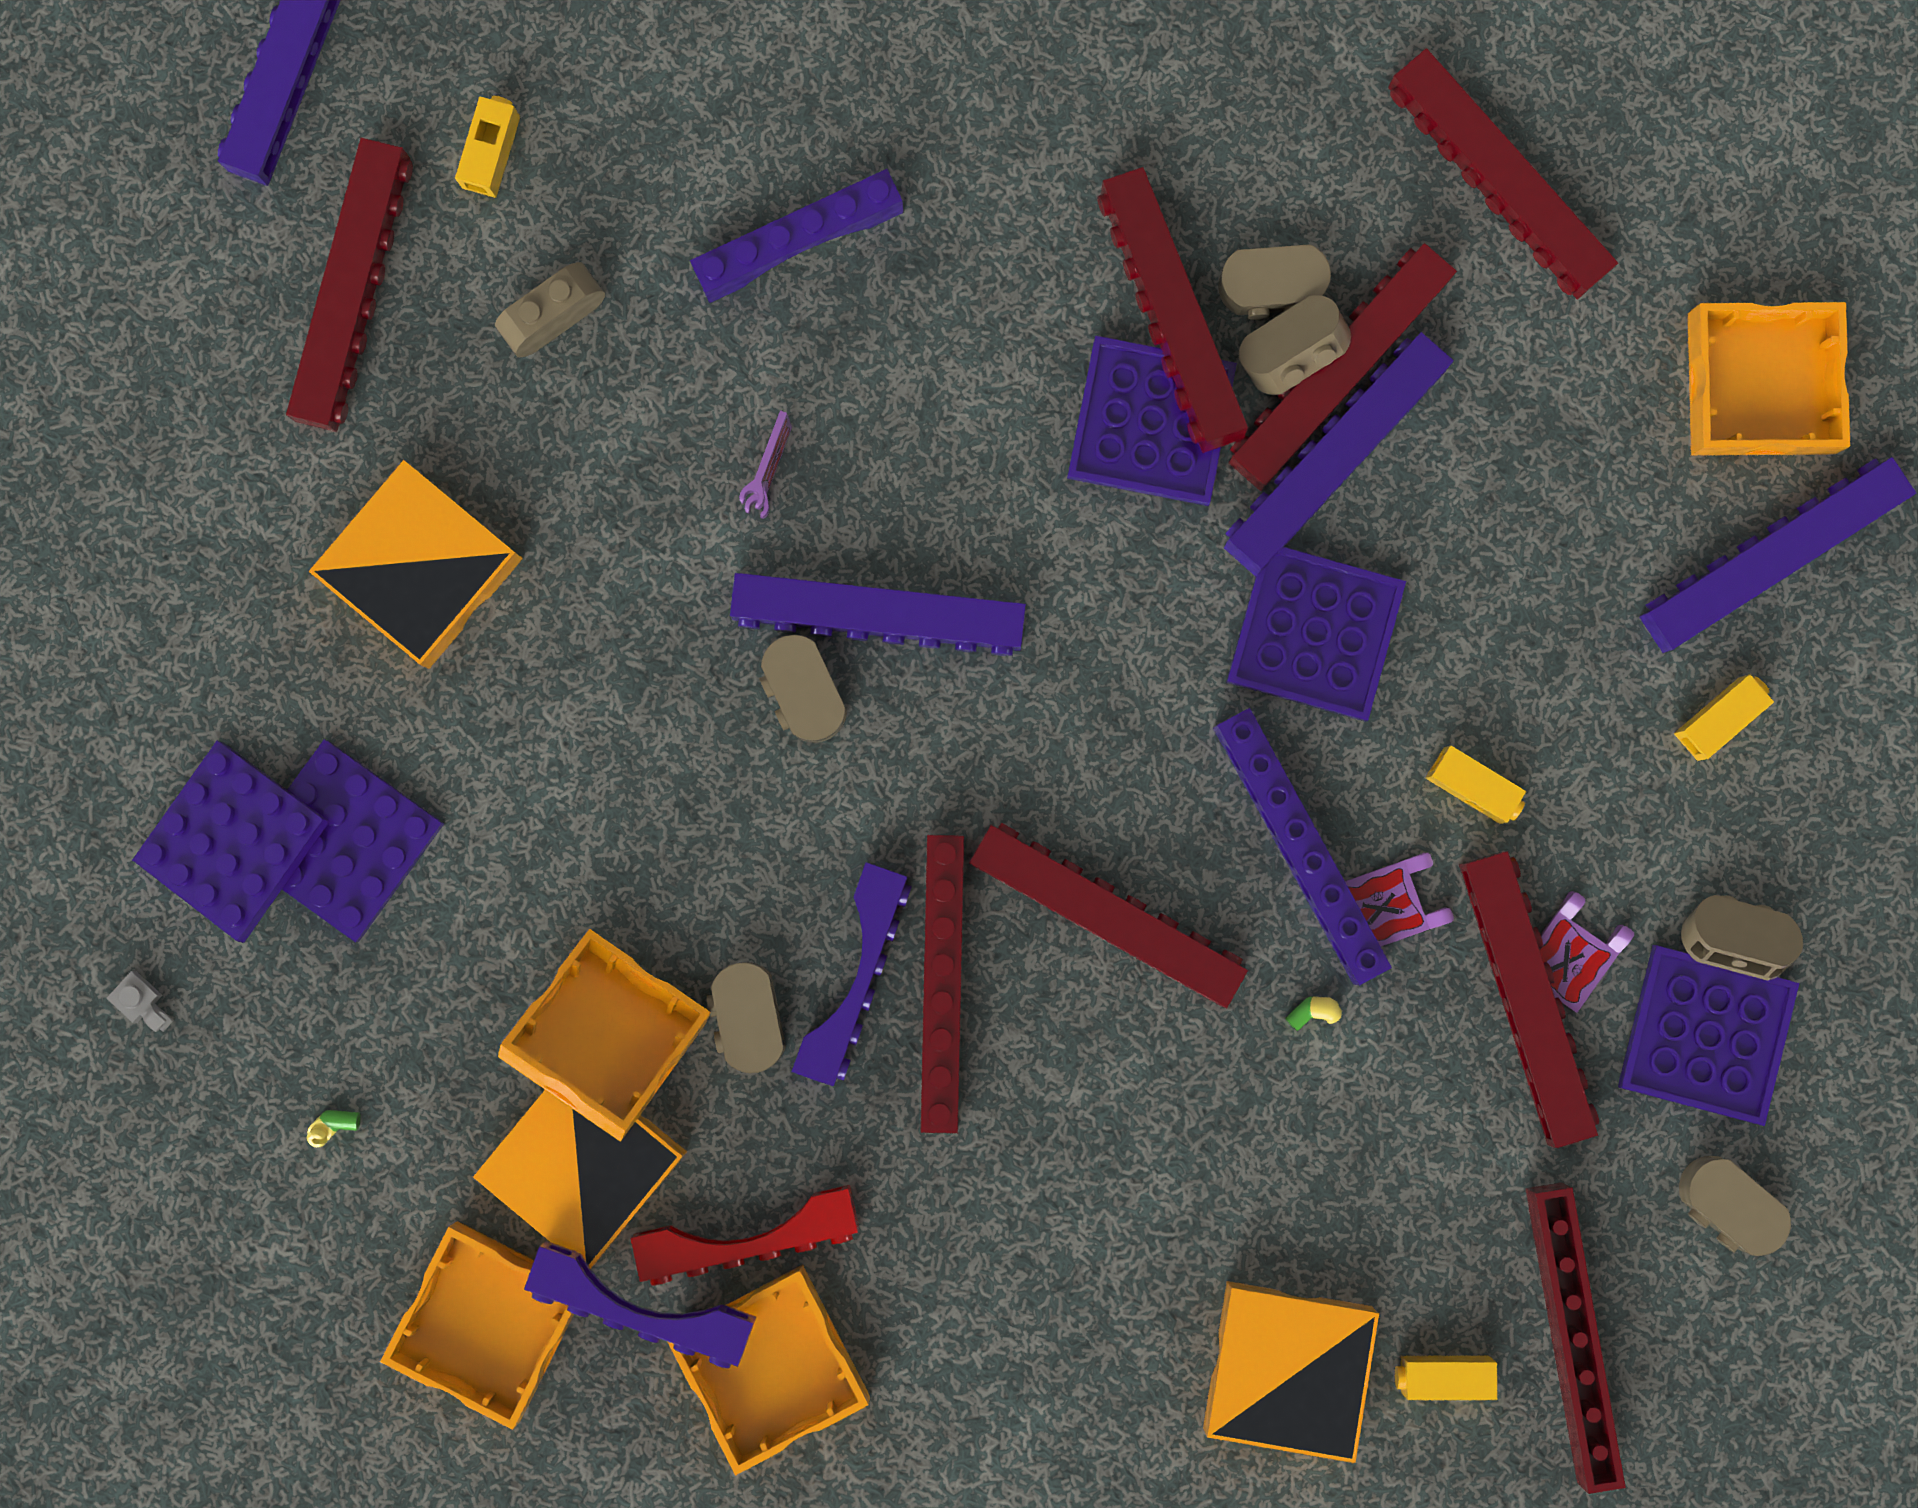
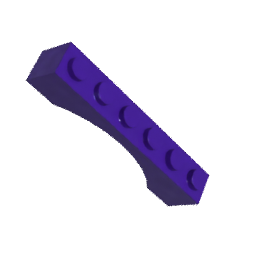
M885 169L690 260L709 303L745 287L766 271L807 249L846 234L870 229L904 213L903 200L888 169Z
M865 862L853 896L860 915L862 929V956L856 979L848 996L837 1011L821 1026L804 1036L792 1069L793 1073L830 1086H834L837 1079L844 1081L851 1062L850 1059L845 1058L849 1044L857 1045L863 1028L862 1024L857 1023L861 1009L869 1010L876 991L869 988L873 975L881 976L888 955L882 954L885 941L887 939L893 942L900 923L899 920L893 918L898 905L906 906L912 886L906 884L907 876Z
M548 1241L539 1246L524 1290L532 1292L531 1297L545 1304H553L554 1301L568 1305L567 1310L575 1315L588 1317L589 1313L604 1318L602 1323L606 1326L618 1330H624L625 1326L639 1331L638 1336L654 1343H659L660 1339L674 1344L673 1348L676 1351L693 1356L695 1352L710 1357V1363L722 1368H730L731 1365L738 1367L756 1320V1316L723 1304L689 1313H662L639 1307L621 1298L606 1287L589 1268L581 1253Z

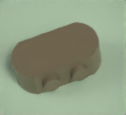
M1310 244L1241 249L1235 251L1227 259L1219 278L1218 289L1222 302L1230 311L1236 315H1248V319L1260 320L1270 317V313L1285 312L1308 296H1323L1330 283L1331 271L1325 255L1318 248Z
M582 262L573 263L559 270L506 308L497 318L495 327L517 357H526L537 352L597 309L605 298V292Z
M1320 295L1308 296L1247 335L1240 346L1239 359L1258 390L1271 395L1282 394L1344 355L1351 342V331L1332 299Z
M788 635L774 641L763 655L761 668L765 676L759 678L768 698L775 695L780 709L774 712L783 731L790 728L794 736L812 743L823 742L832 738L843 727L847 710L815 642L800 635Z
M1713 895L1704 899L1686 918L1681 929L1682 943L1688 954L1696 962L1767 981L1780 976L1800 956L1803 949V937L1800 928L1788 914L1774 911L1769 906H1755L1740 902L1732 896Z
M740 962L724 968L715 977L711 985L712 995L707 996L708 1009L711 1012L710 1016H717L719 1031L714 1032L717 1052H724L725 1061L734 1069L744 1073H759L773 1066L781 1058L786 1048L772 974L756 963Z
M1703 1156L1692 1161L1683 1171L1679 1182V1193L1682 1202L1691 1209L1688 1215L1706 1229L1710 1225L1720 1233L1716 1239L1728 1250L1735 1253L1738 1249L1749 1255L1763 1256L1775 1252L1785 1243L1791 1229L1789 1210L1731 1160L1723 1159L1719 1156Z

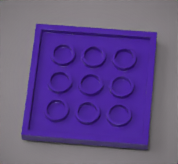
M1095 336L1067 479L1209 506L1221 447L1203 453L1199 443L1194 444L1192 442L1187 423L1190 422L1186 410L1181 411L1175 399L1174 390L1177 389L1173 377L1168 378L1162 366L1161 357H1164L1162 349ZM1221 360L1230 384L1233 387L1237 363Z
M1283 547L1254 579L1226 683L1367 722L1406 581Z
M324 739L287 790L327 819L329 823L282 890L356 943L367 932L444 823L333 743Z
M217 740L132 861L234 940L244 943L329 821L229 746Z
M1652 945L1618 1087L1765 1126L1799 983L1778 977L1769 981L1696 962L1688 953Z

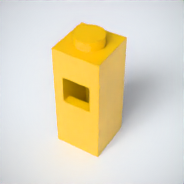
M479 96L455 176L462 189L494 198L497 197L520 120V115L510 100L500 96H492L491 99Z
M1750 674L1739 677L1680 727L1674 735L1697 761L1709 759L1774 703L1768 695L1770 693L1769 688L1761 679L1752 677Z
M1451 745L1442 749L1425 779L1499 824L1508 823L1510 819L1512 821L1516 820L1525 806V802L1522 801L1526 793L1525 790Z
M1401 1356V1366L1395 1367V1385L1397 1389H1401V1393L1407 1400H1497V1362L1490 1356Z

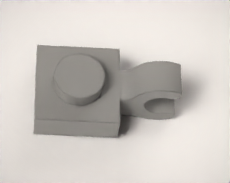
M131 971L106 998L132 1023H138L143 1018L146 1025L155 1032L159 1029L164 1032L174 1021L155 1004L163 995L137 971Z

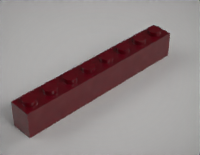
M1427 48L1393 76L1388 86L1391 90L1390 96L1400 108L1406 107L1415 117L1414 123L1423 134H1430L1438 143L1437 148L1440 154L1447 161H1454L1462 170L1461 175L1464 181L1470 187H1477L1486 197L1485 202L1488 208L1494 214H1501L1510 224L1509 230L1512 235L1521 242L1525 241L1534 251L1533 257L1536 262L1545 269L1549 268L1558 278L1557 284L1564 293L1570 296L1573 295L1578 300L1618 264L1615 258Z
M360 138L286 416L297 423L337 432L339 423L343 424L347 418L348 403H345L347 393L356 384L357 368L354 367L358 354L362 355L366 347L367 336L364 330L367 320H372L376 309V300L373 299L376 285L380 286L384 280L385 265L382 264L384 255L393 246L394 231L391 229L394 218L399 217L403 209L404 199L401 196L404 182L408 183L412 175L413 164L402 147Z
M1144 167L1103 180L1101 195L1097 196L1100 211L1104 217L1109 216L1113 227L1110 228V234L1116 249H1122L1125 256L1123 260L1125 274L1128 280H1134L1138 292L1135 295L1138 307L1142 313L1147 312L1151 322L1148 325L1150 337L1155 346L1160 344L1164 357H1161L1162 366L1168 378L1173 377L1177 389L1174 390L1175 399L1181 411L1186 410L1190 422L1187 423L1192 442L1194 444L1199 443L1202 452L1205 453L1244 439L1248 429L1247 423Z
M1424 243L1417 252L1410 248L1396 264L1401 268L1393 278L1387 274L1374 288L1373 292L1377 296L1369 305L1362 301L1349 316L1354 322L1349 326L1351 342L1345 354L1302 380L1299 384L1279 394L1277 397L1282 402L1275 410L1272 411L1267 407L1253 423L1258 427L1257 430L1249 438L1245 435L1244 439L1237 441L1231 447L1230 451L1234 455L1230 459L1229 464L1259 491L1263 490L1456 274L1457 271L1427 244Z
M1000 823L998 828L990 825L972 857L970 865L1225 1009L1228 1008L1248 972L1247 969L1240 966L1243 961L1242 958L1225 949L1221 955L1208 948L1211 943L1210 940L1194 931L1189 936L1176 930L1179 925L1178 922L1162 913L1157 918L1144 912L1147 907L1146 904L1130 895L1125 900L1113 894L1115 889L1113 885L1098 877L1091 882L1081 876L1083 871L1081 867L1067 859H1064L1062 864L1049 858L1052 851L1039 843L1032 841L1030 846L1017 840L1020 833L1003 823Z
M927 835L921 1133H958L964 836Z
M1508 851L1459 864L1547 1145L1559 1148L1598 1136L1595 1125H1599V1117L1592 1103L1588 1104L1584 1090L1588 1089L1587 1079L1583 1070L1576 1067L1573 1054L1577 1053L1576 1045L1572 1035L1569 1032L1566 1033L1562 1019L1566 1017L1565 1010L1559 997H1554L1550 985L1554 983L1553 972L1548 962L1543 963L1539 949L1543 948V941L1537 927H1532L1528 913L1532 912V907L1526 892H1521L1517 878L1521 877V873L1515 857H1510Z
M1560 1182L1525 1188L1577 1483L1588 1494L1626 1488L1573 1187Z

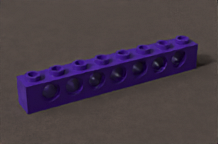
M1248 708L1215 726L1213 729L1352 984L1360 986L1391 969L1392 967L1251 709Z

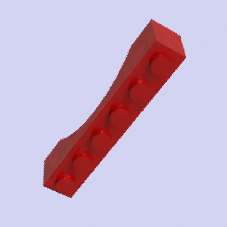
M846 1185L813 1193L806 1204L786 1222L768 1232L750 1238L735 1240L706 1239L688 1234L669 1225L635 1233L630 1239L639 1281L650 1280L651 1285H659L672 1281V1275L686 1272L687 1277H694L708 1273V1267L722 1264L723 1269L744 1265V1258L758 1255L759 1261H764L781 1256L780 1250L794 1247L796 1253L817 1248L816 1242L831 1239V1244L848 1242L853 1240L852 1234L858 1233L859 1223L851 1187Z

